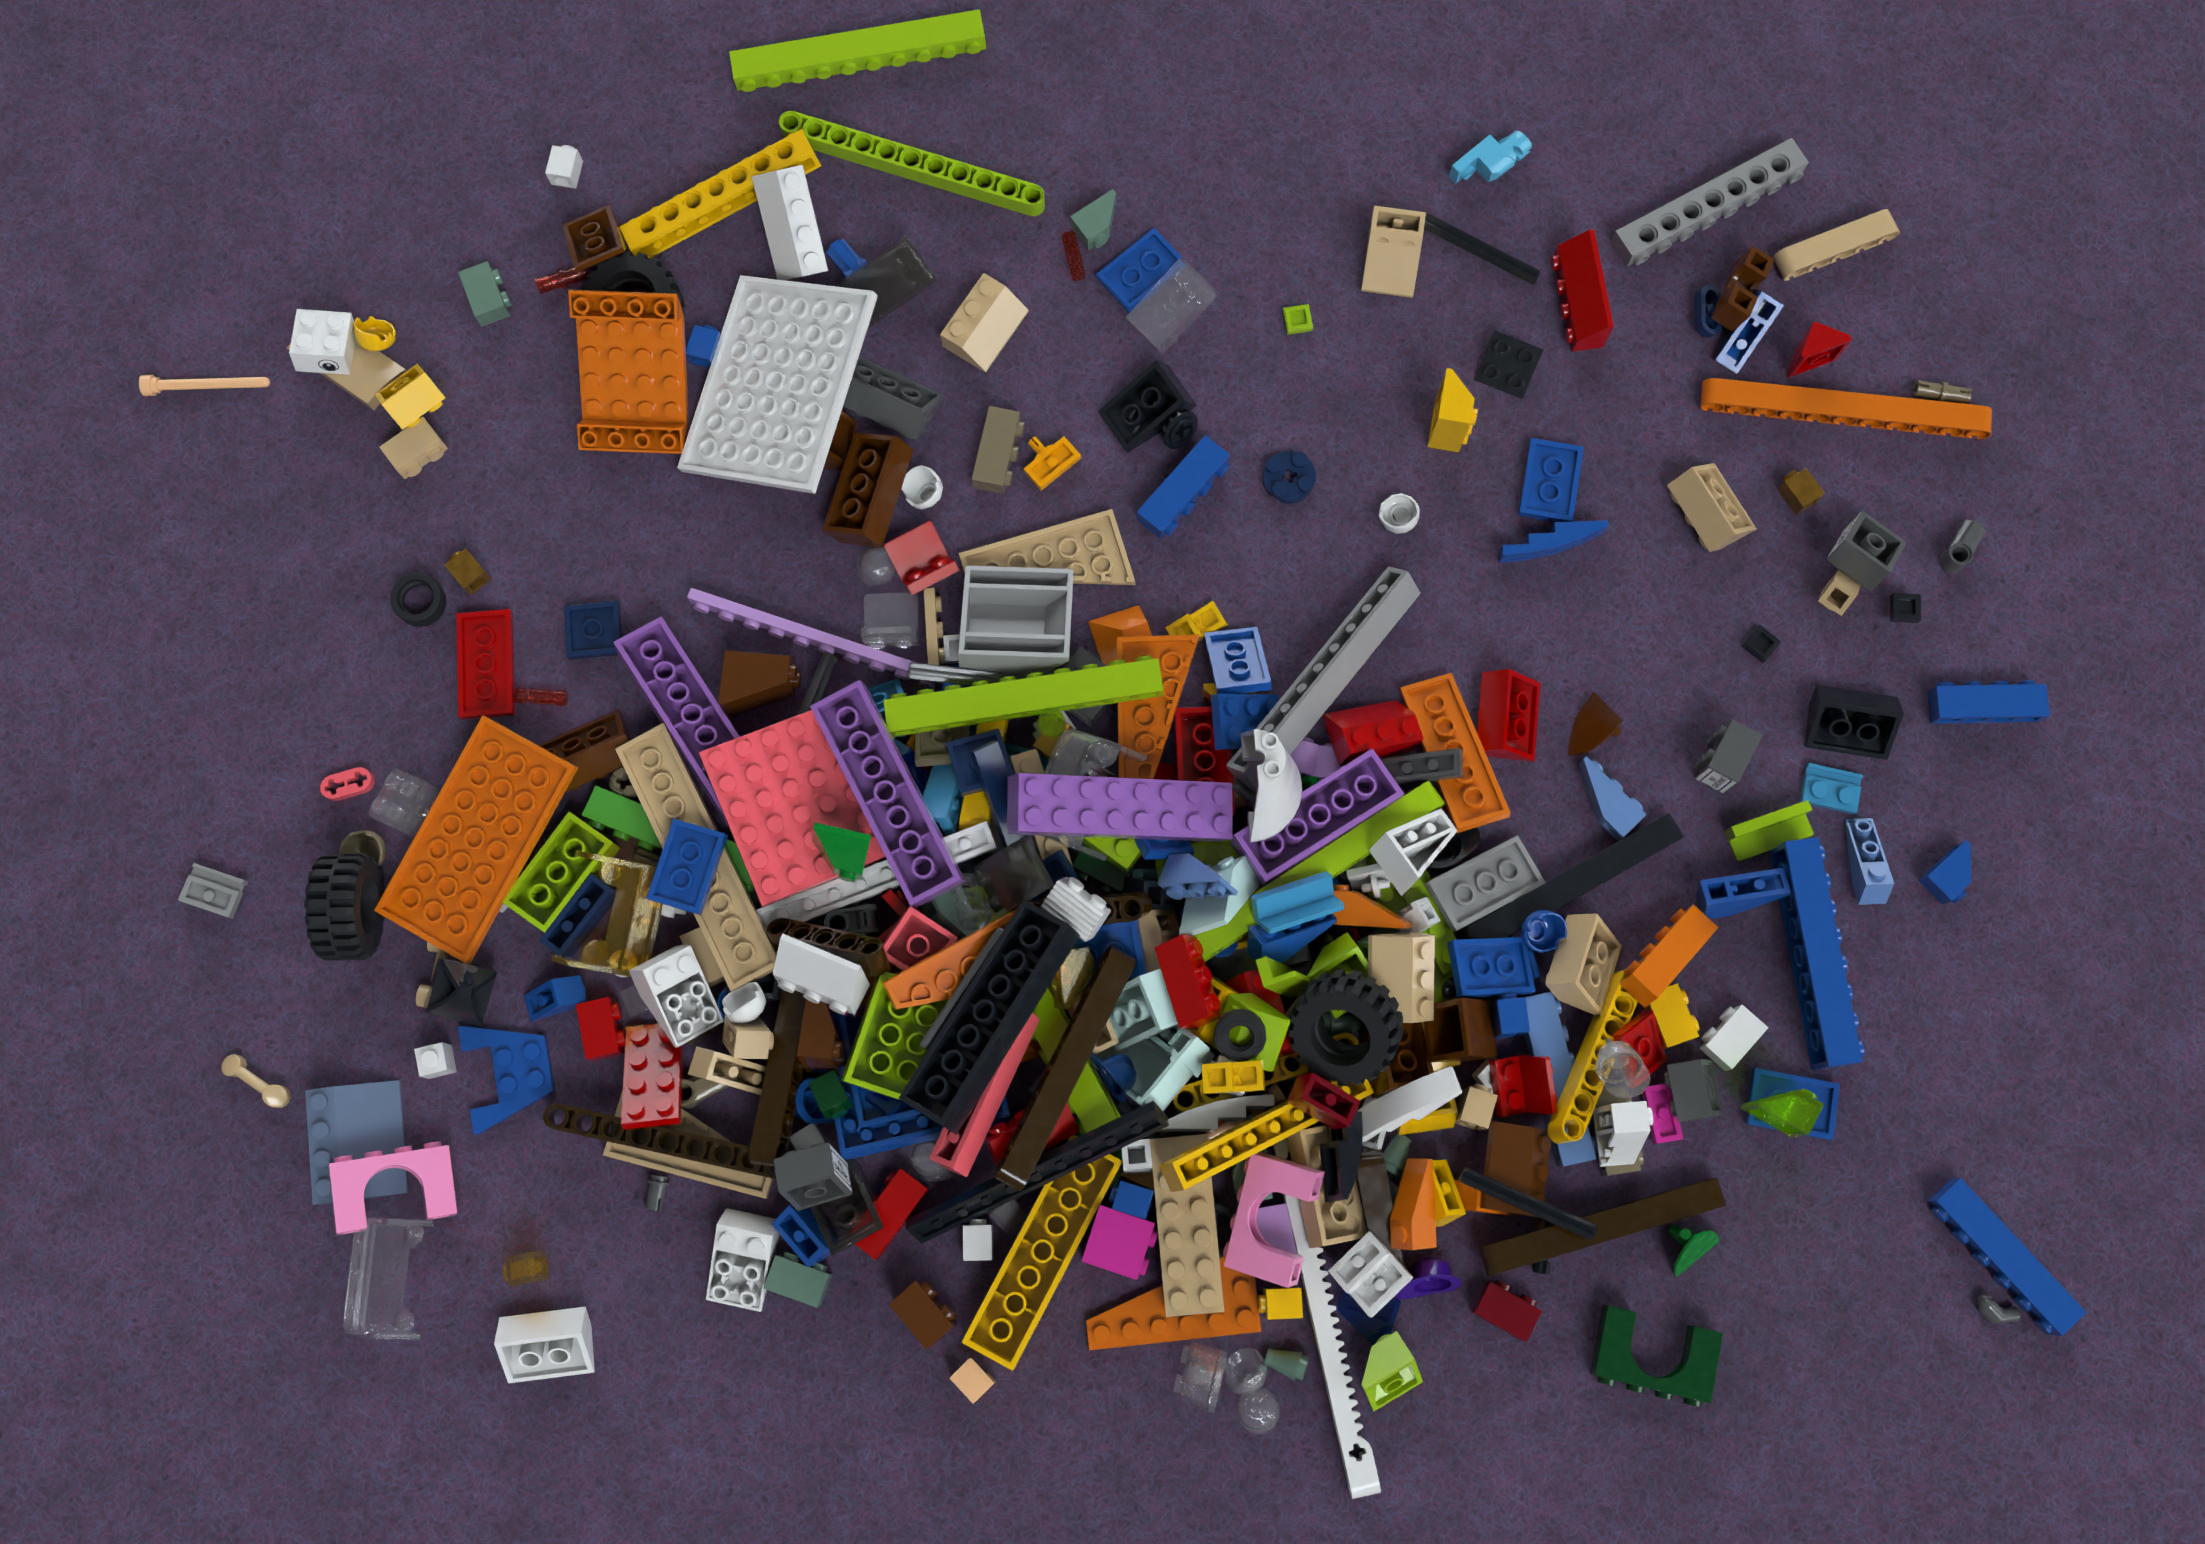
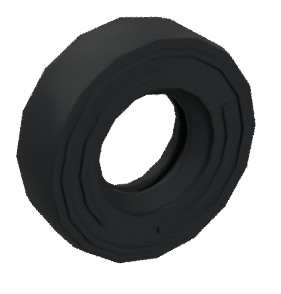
M1245 1009L1231 1010L1217 1021L1214 1030L1215 1045L1219 1052L1227 1059L1236 1062L1251 1060L1264 1048L1266 1027L1261 1018L1251 1011ZM1235 1026H1244L1250 1030L1251 1040L1244 1045L1234 1044L1229 1038L1230 1030Z

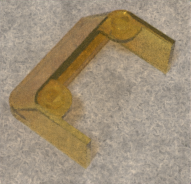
M576 850L575 856L601 861L599 869L601 880L607 885L617 887L605 941L590 940L586 942L581 949L579 959L552 955L551 960L566 966L631 977L629 970L650 960L653 952L663 904L650 901L646 897L657 867Z

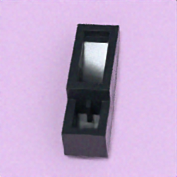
M1357 1111L1350 1127L1332 1129L1327 1126L1328 1142L1320 1144L1322 1171H1325L1323 1177L1325 1202L1347 1200L1354 1186L1360 1163L1363 1136L1362 1112Z

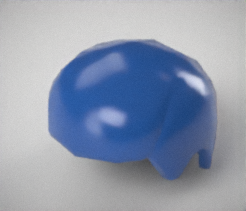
M1536 910L1526 918L1521 927L1522 940L1529 949L1540 953L1554 950L1557 948V943L1562 938L1567 937V923L1560 914L1549 910Z

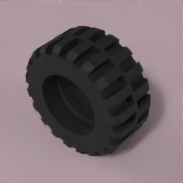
M625 252L622 257H617L616 255L609 258L610 260L606 263H603V261L599 262L596 265L597 270L595 272L591 270L586 276L588 283H583L580 289L616 292L645 289L652 293L677 294L685 319V311L683 309L685 306L684 298L671 271L667 266L662 265L658 259L651 257L649 260L647 254L637 253V256H633L632 252Z
M364 853L324 854L312 865V871L309 872V881L305 890L306 900H304L307 937L310 939L311 949L314 950L316 956L325 961L366 960L377 951L376 947L381 942L380 937L383 934V921H385V917L374 910L383 895L384 884L381 880V871L378 870L379 866L371 856Z
M1344 969L1335 970L1333 976L1330 972L1321 974L1318 980L1313 979L1307 985L1290 1013L1289 1019L1291 1021L1287 1033L1289 1037H1292L1289 1042L1292 1051L1298 1052L1296 1058L1301 1065L1306 1064L1309 1067L1308 1072L1317 1073L1328 1082H1331V1080L1337 1081V1085L1347 1086L1349 1082L1356 1086L1364 1084L1365 1079L1368 1081L1376 1079L1380 1072H1384L1388 1068L1398 1049L1404 1028L1401 1026L1403 1023L1402 1012L1397 1011L1399 1003L1395 997L1390 998L1388 996L1390 990L1385 985L1380 987L1375 983L1377 979L1370 975L1368 978L1362 977L1359 971L1352 970L1351 974H1346ZM1331 1010H1343L1354 1014L1366 1025L1370 1034V1041L1360 1045H1347L1337 1041L1326 1031L1322 1023L1321 1014Z

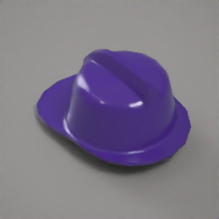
M1447 1257L1420 1258L1409 1269V1273L1414 1278L1394 1298L1409 1299L1433 1293L1453 1291L1461 1286V1281L1452 1276Z

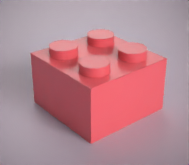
M908 905L882 945L888 961L904 971L952 945L958 937Z

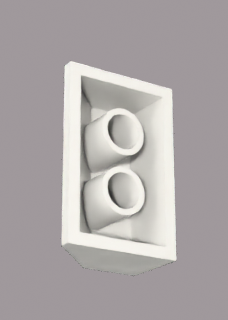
M782 934L773 969V975L778 982V986L789 993H793L794 990L804 994V998L813 1003L819 1004L820 1001L827 1003L831 1010L844 1015L845 1012L855 1015L870 986L861 966Z
M586 1306L499 1317L494 1345L508 1383L594 1373L592 1327Z

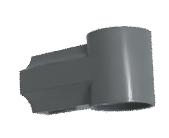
M1967 519L1963 521L1949 547L1940 557L1939 563L1943 571L1949 574H1956L1973 559L1974 551L1986 533L1981 523ZM1952 555L1958 557L1959 561H1956Z

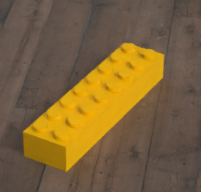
M1075 1134L1072 1135L1069 1138L1068 1142L1077 1138L1078 1136H1076ZM1108 1154L1044 1185L961 1343L1012 1371L1015 1369L1123 1160Z

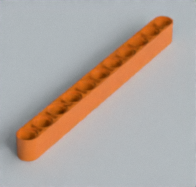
M1710 378L1702 381L1700 408L1704 411L1712 409V412L1734 414V411L1741 415L1760 416V414H1765V417L1787 419V417H1792L1791 420L1809 422L1818 420V423L1838 425L1842 422L1847 426L1866 427V425H1871V428L1893 430V428H1897V431L1919 433L1920 430L1924 431L1925 434L1946 436V433H1949L1954 437L1972 438V436H1977V439L1990 437L1992 431V409L1983 405Z

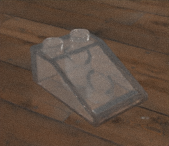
M1180 258L1125 318L1164 354L1216 300L1220 293L1184 258Z
M1192 1340L1189 1346L1184 1345L1180 1363L1185 1364L1183 1375L1177 1374L1173 1392L1178 1393L1177 1399L1214 1413L1228 1352L1223 1348Z

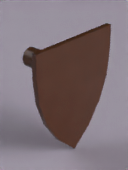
M1595 692L1585 702L1575 719L1569 740V756L1589 752L1604 743L1611 735L1617 737L1621 733L1619 726L1624 720Z

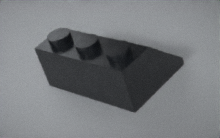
M1815 685L1808 709L1805 747L1887 760L1904 715L1898 697Z

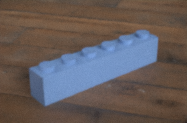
M1552 992L1526 997L1530 1032L1524 1034L1529 1055L1548 1056L1553 1067L1554 1090L1558 1103L1575 1058L1572 1052H1568L1566 1044L1569 1041L1568 1031L1565 1025H1561L1559 1014L1562 1013L1560 1001L1554 998ZM1575 1100V1106L1578 1109V1103ZM1544 1114L1548 1127L1552 1115ZM1565 1125L1564 1129L1566 1134L1568 1135V1128ZM1588 1126L1583 1137L1578 1141L1557 1144L1551 1140L1558 1167L1596 1159L1595 1153H1598L1597 1142L1594 1136H1590Z

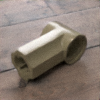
M696 1076L687 1080L682 1079V1091L687 1088L692 1089V1096L688 1100L681 1102V1108L693 1109L700 1101L730 1086Z

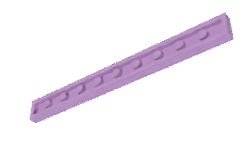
M694 588L690 589L687 596L693 605V609L701 613L708 614L709 611L718 613V617L725 621L733 622L736 619L742 621L743 625L749 629L758 630L760 627L768 630V634L773 637L783 639L784 636L793 638V642L800 646L808 647L811 644L819 647L818 650L822 653L833 655L835 652L844 655L843 658L851 663L858 664L859 661L868 663L869 668L875 671L884 672L886 669L895 672L894 676L906 681L910 679L908 677V667L913 661ZM919 680L920 685L929 689H934L935 686L942 688L943 682Z

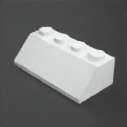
M803 165L752 176L777 280H787L828 271Z

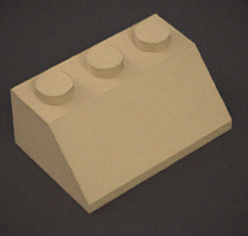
M983 273L941 332L942 347L986 373L1029 310L1005 285Z
M1715 463L1691 467L1667 485L1671 491V498L1676 504L1680 505L1685 513V520L1690 526L1695 528L1701 545L1708 549L1709 552L1720 550L1757 529Z
M1597 913L1567 915V937L1562 938L1558 942L1545 984L1559 1001L1593 1015H1601L1622 946Z
M1413 931L1368 935V976L1370 975L1377 979L1375 983L1380 987L1385 985L1390 990L1388 994L1390 998H1396L1399 1003L1397 1011L1402 1012L1403 1023L1433 1021L1435 935Z

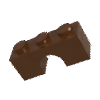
M1755 246L1748 249L1735 262L1711 319L1732 332L1750 317L1758 299L1753 293L1767 278L1774 259Z

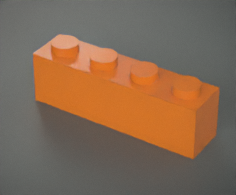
M1694 904L1686 911L1680 908L1670 918L1673 924L1669 928L1665 925L1655 935L1654 938L1658 941L1654 945L1649 943L1639 953L1642 959L1639 962L1634 960L1624 970L1627 976L1620 985L1643 1007H1647L1663 993L1719 928Z

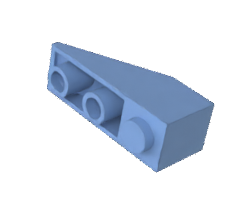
M1586 756L1578 765L1597 821L1618 842L1646 814L1642 811L1643 806L1636 799H1630L1623 792V787L1618 781L1613 778L1609 779L1602 772V766L1596 760H1590Z
M1873 818L1845 819L1851 880L1858 905L1886 904L1894 886V881Z
M1189 853L1169 855L1157 883L1166 891L1169 897L1176 900L1192 897L1201 899L1212 896L1222 898L1224 896L1237 895L1238 893L1220 875Z

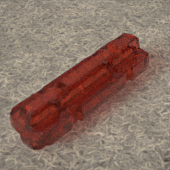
M1074 231L1064 232L1062 234V241L1072 280H1083L1086 276L1079 245L1077 244L1076 233Z
M517 687L514 690V701L527 704L528 701L530 704L552 705L554 703L556 706H566L568 703V693L565 690H555L554 692L551 689L530 688L527 690L526 688Z

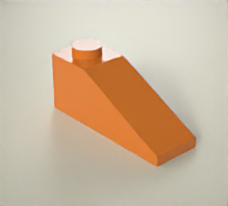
M1333 885L1334 896L1341 900L1345 907L1344 910L1333 913L1337 918V922L1334 923L1335 925L1411 928L1412 922L1358 891H1349V885Z
M1408 1158L1390 1217L1391 1249L1419 1250L1437 1247L1433 1159Z

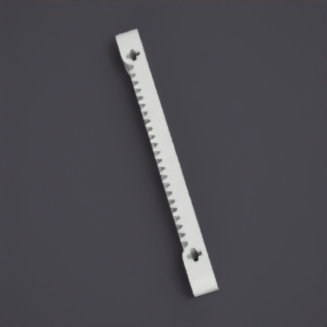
M1287 1138L1272 1145L1274 1156L1283 1159L1288 1157L1287 1153H1290ZM1283 1194L1284 1202L1287 1203L1296 1252L1298 1255L1304 1256L1300 1274L1349 1492L1352 1499L1381 1493L1372 1448L1364 1438L1357 1435V1432L1363 1428V1425L1354 1420L1361 1415L1360 1412L1351 1409L1358 1402L1355 1399L1349 1398L1355 1392V1389L1346 1386L1347 1383L1352 1381L1351 1376L1344 1375V1372L1350 1368L1349 1365L1341 1363V1360L1347 1357V1354L1338 1351L1344 1345V1341L1336 1340L1335 1338L1342 1333L1340 1329L1333 1328V1325L1339 1321V1318L1330 1316V1313L1336 1310V1306L1328 1305V1301L1334 1298L1333 1294L1325 1293V1290L1331 1286V1283L1323 1282L1322 1278L1328 1275V1271L1320 1270V1266L1325 1264L1326 1261L1317 1258V1255L1323 1252V1248H1309L1300 1200ZM1353 1444L1363 1448V1451L1359 1453L1360 1458L1358 1459L1349 1454V1451L1353 1450Z

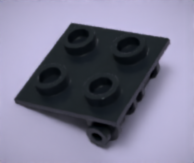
M1495 330L1474 380L1523 399L1544 349Z

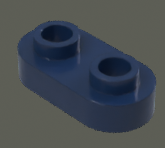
M1706 285L1700 288L1694 296L1695 328L1705 338L1714 336L1722 329L1721 324L1711 319L1721 296L1719 290L1713 285Z

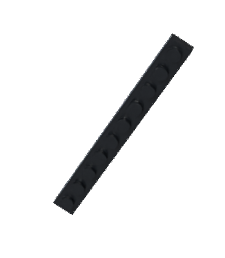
M1152 1101L1041 1154L1028 1182L1021 1191L992 1178L905 1220L906 1230L922 1244L1169 1126L1168 1117Z

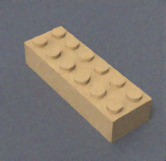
M1207 1134L1150 1139L1166 1317L1225 1312L1212 1176L1186 1190L1171 1192L1159 1167L1160 1164L1207 1141Z

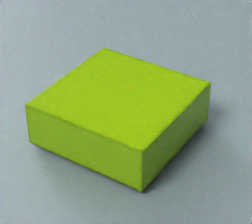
M1309 304L1283 308L1287 335L1313 331Z

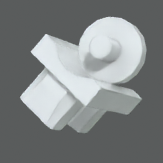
M1364 858L1350 867L1349 870H1346L1352 890L1362 889L1363 893L1373 891L1375 898H1380L1381 889L1390 887L1391 881L1378 862L1377 864L1367 866L1366 859Z

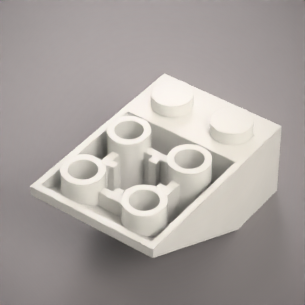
M691 945L674 946L629 970L640 997L676 1048L724 1022Z
M729 1208L725 1209L716 1226L706 1300L758 1312L762 1311L767 1291L763 1287L773 1263L779 1240V1232L772 1225L776 1219Z

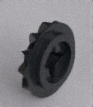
M1184 409L1182 412L1176 411L1174 417L1169 418L1168 424L1163 426L1164 432L1161 435V438L1164 440L1163 444L1170 449H1178L1188 443L1196 432L1198 426L1197 416L1187 409Z

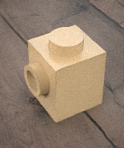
M1838 569L1822 590L1818 602L1827 609L1842 616L1858 595L1861 584Z

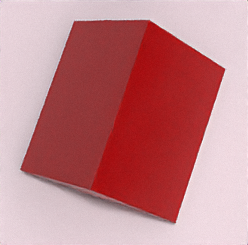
M1814 321L1797 345L1786 372L1787 377H1793L1837 360L1852 341L1851 336Z

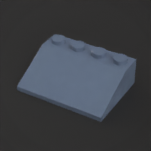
M400 1080L305 1090L313 1205H331L332 1195L328 1165L329 1163H334V1158L352 1155L353 1160L365 1158L364 1153L382 1151L383 1155L395 1153V1148L405 1147ZM389 1168L375 1174L365 1186L364 1200L409 1193L407 1171L399 1168Z

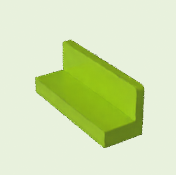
M1809 800L1737 824L1724 831L1736 860L1742 861L1770 851L1785 841L1800 840L1812 836L1814 832L1806 816L1807 813L1812 811Z
M1267 956L1256 960L1263 987L1287 998L1301 995L1302 991L1311 982L1309 977L1293 971L1292 968Z

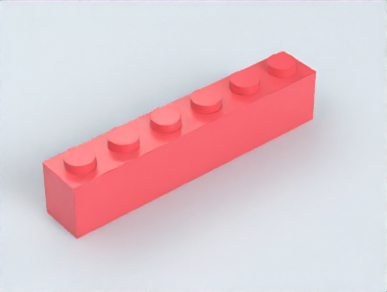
M1032 1013L957 1135L943 1127L929 1157L930 1160L945 1169L967 1178L1040 1021L1035 1014Z

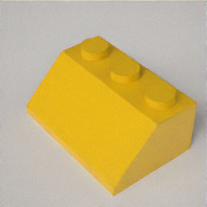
M1446 368L1435 399L1427 447L1459 452L1462 444L1466 445L1468 436L1471 435L1478 409L1473 408L1475 398L1453 369Z

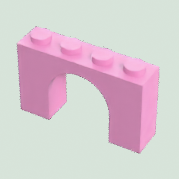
M441 1141L426 1143L424 1144V1149L413 1151L412 1146L395 1148V1153L383 1155L382 1151L364 1153L365 1158L353 1160L352 1155L334 1158V1163H329L328 1168L336 1235L367 1230L364 1204L365 1186L375 1174L389 1168L406 1170L417 1178L422 1188L426 1220L455 1216L457 1214L449 1145L442 1146Z
M1258 1152L1248 1157L1244 1165L1246 1177L1244 1184L1240 1186L1237 1194L1239 1205L1230 1223L1232 1234L1230 1241L1226 1243L1223 1256L1226 1258L1224 1266L1289 1288L1298 1284L1304 1256L1277 1248L1264 1239L1257 1223L1258 1209L1265 1197L1273 1192L1283 1193L1308 1202L1318 1200L1325 1171L1264 1152Z

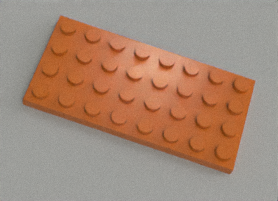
M482 715L374 911L458 960L470 964L504 904L503 901L515 884L577 772L578 767Z

